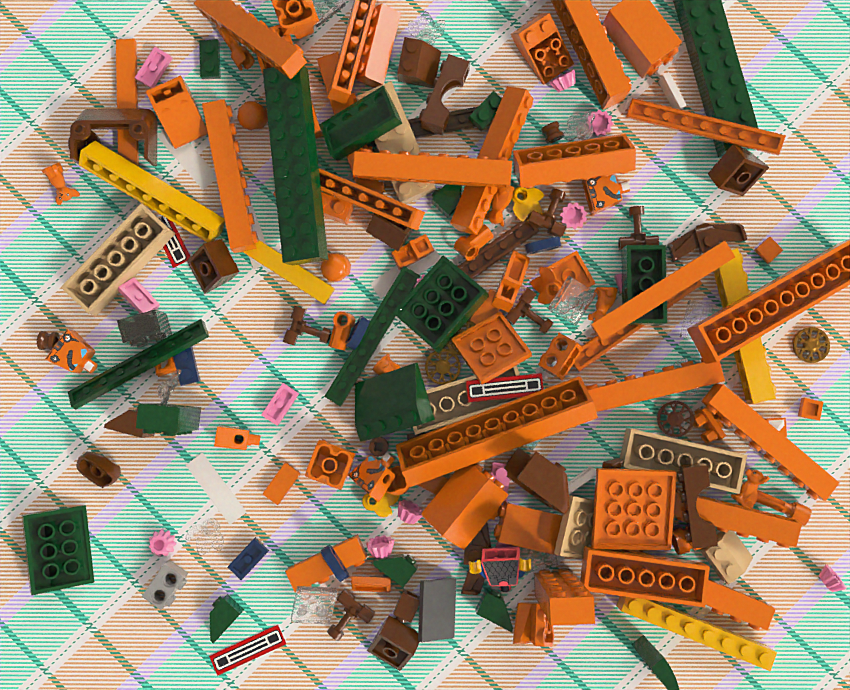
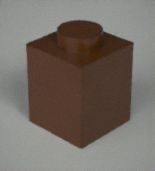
M403 589L393 613L396 619L403 623L407 621L411 623L419 607L420 596Z

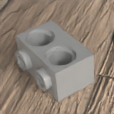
M171 560L163 564L142 597L160 610L166 606L170 607L176 599L174 595L178 589L181 590L186 584L187 580L185 578L188 572ZM170 573L176 576V582L170 580ZM158 590H162L165 593V598H161L158 595Z

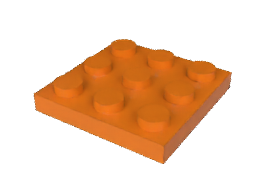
M501 311L451 339L452 344L481 385L532 357L530 349Z

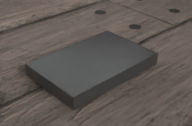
M456 578L420 580L419 642L454 638Z

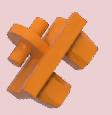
M705 407L693 411L695 413L693 426L699 428L703 425L706 430L700 434L705 443L726 437L722 430L724 424L719 421L721 418L718 415L709 413Z

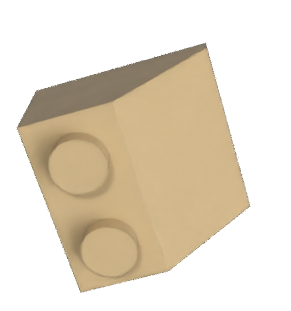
M731 530L728 532L720 531L716 534L718 546L700 549L719 578L727 584L732 583L744 574L753 559L736 533Z

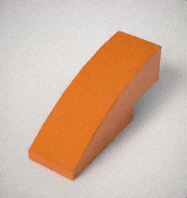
M513 250L494 295L492 306L509 313L514 305L518 290L522 285L530 257Z

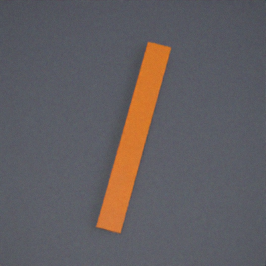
M116 39L117 109H138L137 80L135 79L137 75V41L135 39ZM129 129L117 130L118 155L139 167V140L134 139L130 135Z
M634 98L631 100L626 115L629 119L777 156L780 154L786 137L783 134Z
M723 241L590 325L600 341H603L734 259L735 255L726 241Z
M699 280L668 299L667 309L701 286L702 282ZM627 325L603 341H600L598 336H595L581 346L583 350L573 366L580 372L644 325Z

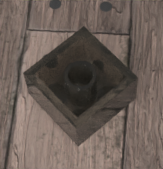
M155 309L117 320L122 342L130 344V346H137V348L148 346V342L154 340L159 342L172 335L167 313Z

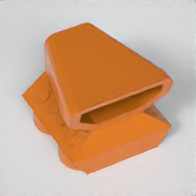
M271 0L283 35L294 34L297 39H301L314 33V25L319 22L312 0Z
M324 439L319 440L310 459L305 477L342 490L352 468L356 453L332 445Z
M518 603L513 644L533 643L534 646L552 647L554 642L553 625H550L540 605Z

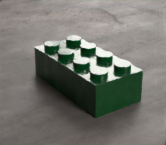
M626 245L621 249L622 304L666 277V245ZM667 301L628 325L667 324Z
M139 403L136 428L143 429L142 433L147 434L161 432L166 436L192 434V431L199 430L201 407L166 403Z

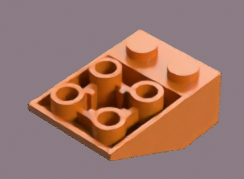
M550 13L539 14L510 34L519 52L543 85L574 65Z
M181 75L146 91L175 149L208 134L207 127L191 91Z

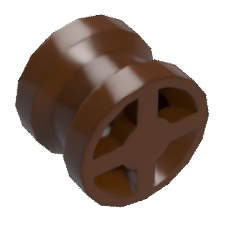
M558 121L552 122L541 129L542 133L546 136L545 141L547 144L554 143L564 137V133L559 129L560 124Z
M40 331L37 336L38 349L52 350L60 339L59 333L52 332L50 334L47 331Z
M383 437L374 438L369 444L371 454L377 457L383 456L389 448L388 441Z

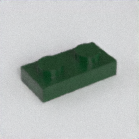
M199 40L200 77L202 79H221L219 40Z
M493 90L468 119L482 131L495 117L502 98Z

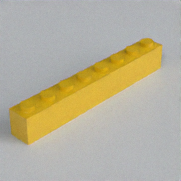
M97 141L92 142L80 151L79 166L205 242L214 241L222 233L225 224L223 217Z
M738 248L732 249L735 255L734 259L713 271L722 309L751 293L747 286L748 276L742 266L743 257L739 253ZM761 337L733 352L746 404L776 399V387L770 377L772 371L766 361L767 351L765 346L762 345Z
M619 596L616 604L620 611L768 671H771L777 655L775 650L765 644L658 601Z

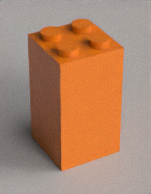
M622 0L608 11L602 24L605 26L608 36L641 78L647 75L649 77L659 70L658 67L663 64L665 66L674 59L673 56L678 53V47L682 43L650 0Z
M478 463L456 470L421 515L444 538L464 550L509 494L503 490L505 486L500 481L495 479L493 475Z

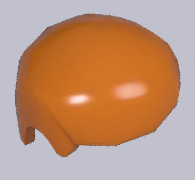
M247 101L238 108L237 119L239 124L245 129L251 131L253 129H262L268 122L267 110L255 101Z
M331 253L328 254V260L321 262L320 270L323 277L328 281L338 282L350 274L351 263L344 254Z
M397 465L389 469L395 474V478L386 493L403 495L410 487L402 474L401 467Z

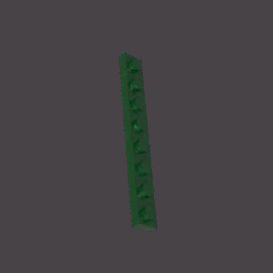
M403 266L372 317L358 347L352 350L324 397L340 407L343 405L396 318L393 314L394 310L413 290L417 279L420 278L419 274Z
M199 319L68 391L71 407L76 410L210 337L205 322Z

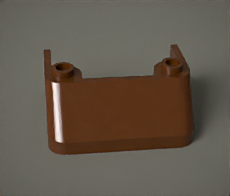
M150 109L83 110L70 128V159L79 165L80 151L86 147V139L90 136L91 130L129 129V133L134 139L144 140V159L152 166H157L158 119L156 114Z
M518 447L504 467L507 471L506 477L547 507L565 515L570 508L566 468L557 462L553 464L537 451L531 457Z

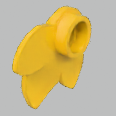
M515 188L512 196L515 216L523 222L533 210L542 214V208L538 201L544 197V193L537 188ZM517 195H522L523 199L520 200Z
M366 493L362 498V504L366 510L374 511L380 517H388L392 515L390 506L398 501L400 495L385 493L380 502L375 500V504L371 505L369 499L372 497Z

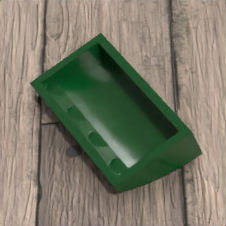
M381 86L322 122L319 126L330 156L340 161L401 125L402 121L388 91L384 86Z
M642 635L631 644L666 689L679 690L678 682L669 663L650 641Z

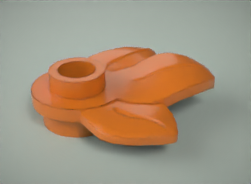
M539 267L540 276L533 279L530 284L540 293L538 302L549 304L554 298H559L564 294V285L560 280H557L555 273L550 268Z

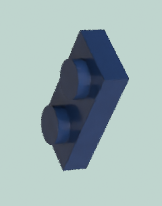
M192 346L173 356L180 386L201 381Z
M255 537L227 568L242 580L269 550Z

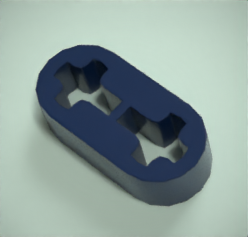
M552 237L531 242L524 246L526 254L531 255L557 249L562 245L560 237Z
M363 316L359 317L345 345L352 350L358 347L370 320Z
M329 544L321 549V554L335 577L340 582L348 578L349 573L333 547Z

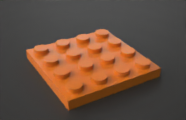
M596 468L591 547L593 549L671 550L677 472L674 470Z

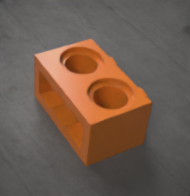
M558 333L552 339L546 353L540 357L538 365L547 373L563 381L583 348L578 342ZM565 345H567V348H566L565 350L561 351V349H562ZM557 361V363L553 367H551V364Z

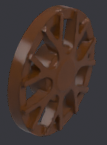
M670 401L659 409L657 423L660 430L666 435L681 437L691 431L694 425V414L687 404L680 401ZM677 404L682 405L680 412L676 411ZM669 405L673 410L670 413H668L665 409ZM689 411L690 417L684 418L682 414ZM661 414L667 415L666 421L661 420ZM684 421L690 424L687 429L681 426ZM667 423L671 425L668 431L663 428ZM674 427H679L680 434H674Z

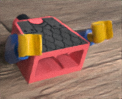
M520 547L482 549L481 562L480 560L475 562L469 561L470 573H479L484 579L488 580L490 586H499L502 592H509L511 586L518 584V578L523 577L526 571L531 570V559L520 558Z

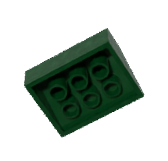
M443 255L394 310L393 314L436 352L440 353L489 295L485 289Z
M418 363L355 383V427L360 442L435 420Z
M86 505L21 515L31 596L95 582Z

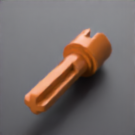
M216 26V29L231 50V58L238 69L242 71L243 66L247 70L251 68L255 60L247 47L241 46L236 39Z
M759 490L757 491L756 502L782 512L789 518L797 519L803 526L808 523L812 513L809 507L798 502L790 504Z

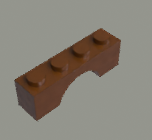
M448 54L446 61H442L440 76H436L433 83L434 90L428 94L426 100V109H422L419 116L422 129L442 136L449 121V110L443 105L441 100L448 90L455 87H463L470 71V61Z
M705 463L680 465L677 477L678 482L682 483L683 491H680V500L685 505L682 517L684 523H687L688 529L685 530L686 543H689L692 548L718 546L715 525L710 521L702 519L696 509V501L699 494L710 486L708 465Z

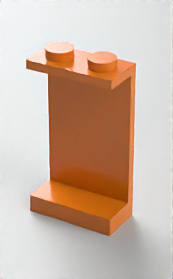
M504 501L503 505H500L498 511L499 523L494 528V536L498 542L556 555L554 551L563 514L558 515L519 506L508 501Z

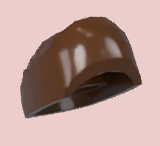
M87 451L77 460V470L101 488L112 485L121 475L119 465L98 453Z

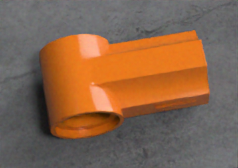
M484 224L479 230L478 235L470 234L468 237L461 236L454 244V249L466 260H473L477 256L479 249L494 237L493 233Z
M340 311L333 317L334 326L328 346L345 351L346 341L350 335L351 328L355 325V317L351 313ZM344 316H346L347 323L345 325H342L341 320Z

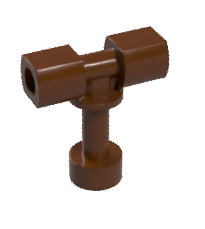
M552 189L549 195L551 203L547 212L540 214L534 210L528 214L526 223L536 228L544 227L548 229L547 233L561 238L565 233L566 226L556 222L557 218L554 216L558 203L564 201L566 193L559 189Z
M644 206L629 207V216L633 217L634 233H631L630 237H620L618 239L619 250L626 245H659V236H646V233L642 232L641 216L645 214Z
M527 287L518 299L519 303L515 308L512 307L505 318L513 326L520 316L522 318L527 316L540 326L539 331L546 334L554 322L549 318L544 320L530 310L532 308L530 303L537 294Z
M294 305L291 319H293L290 330H286L283 342L295 346L298 335L302 336L303 333L319 337V342L327 344L332 329L324 327L323 330L307 326V322L304 321L307 309Z
M345 588L337 597V601L345 606L344 611L346 613L337 625L332 624L327 630V633L336 641L343 637L344 632L342 630L351 618L356 619L359 617L368 624L375 615V611L366 604L362 606L355 601V596Z

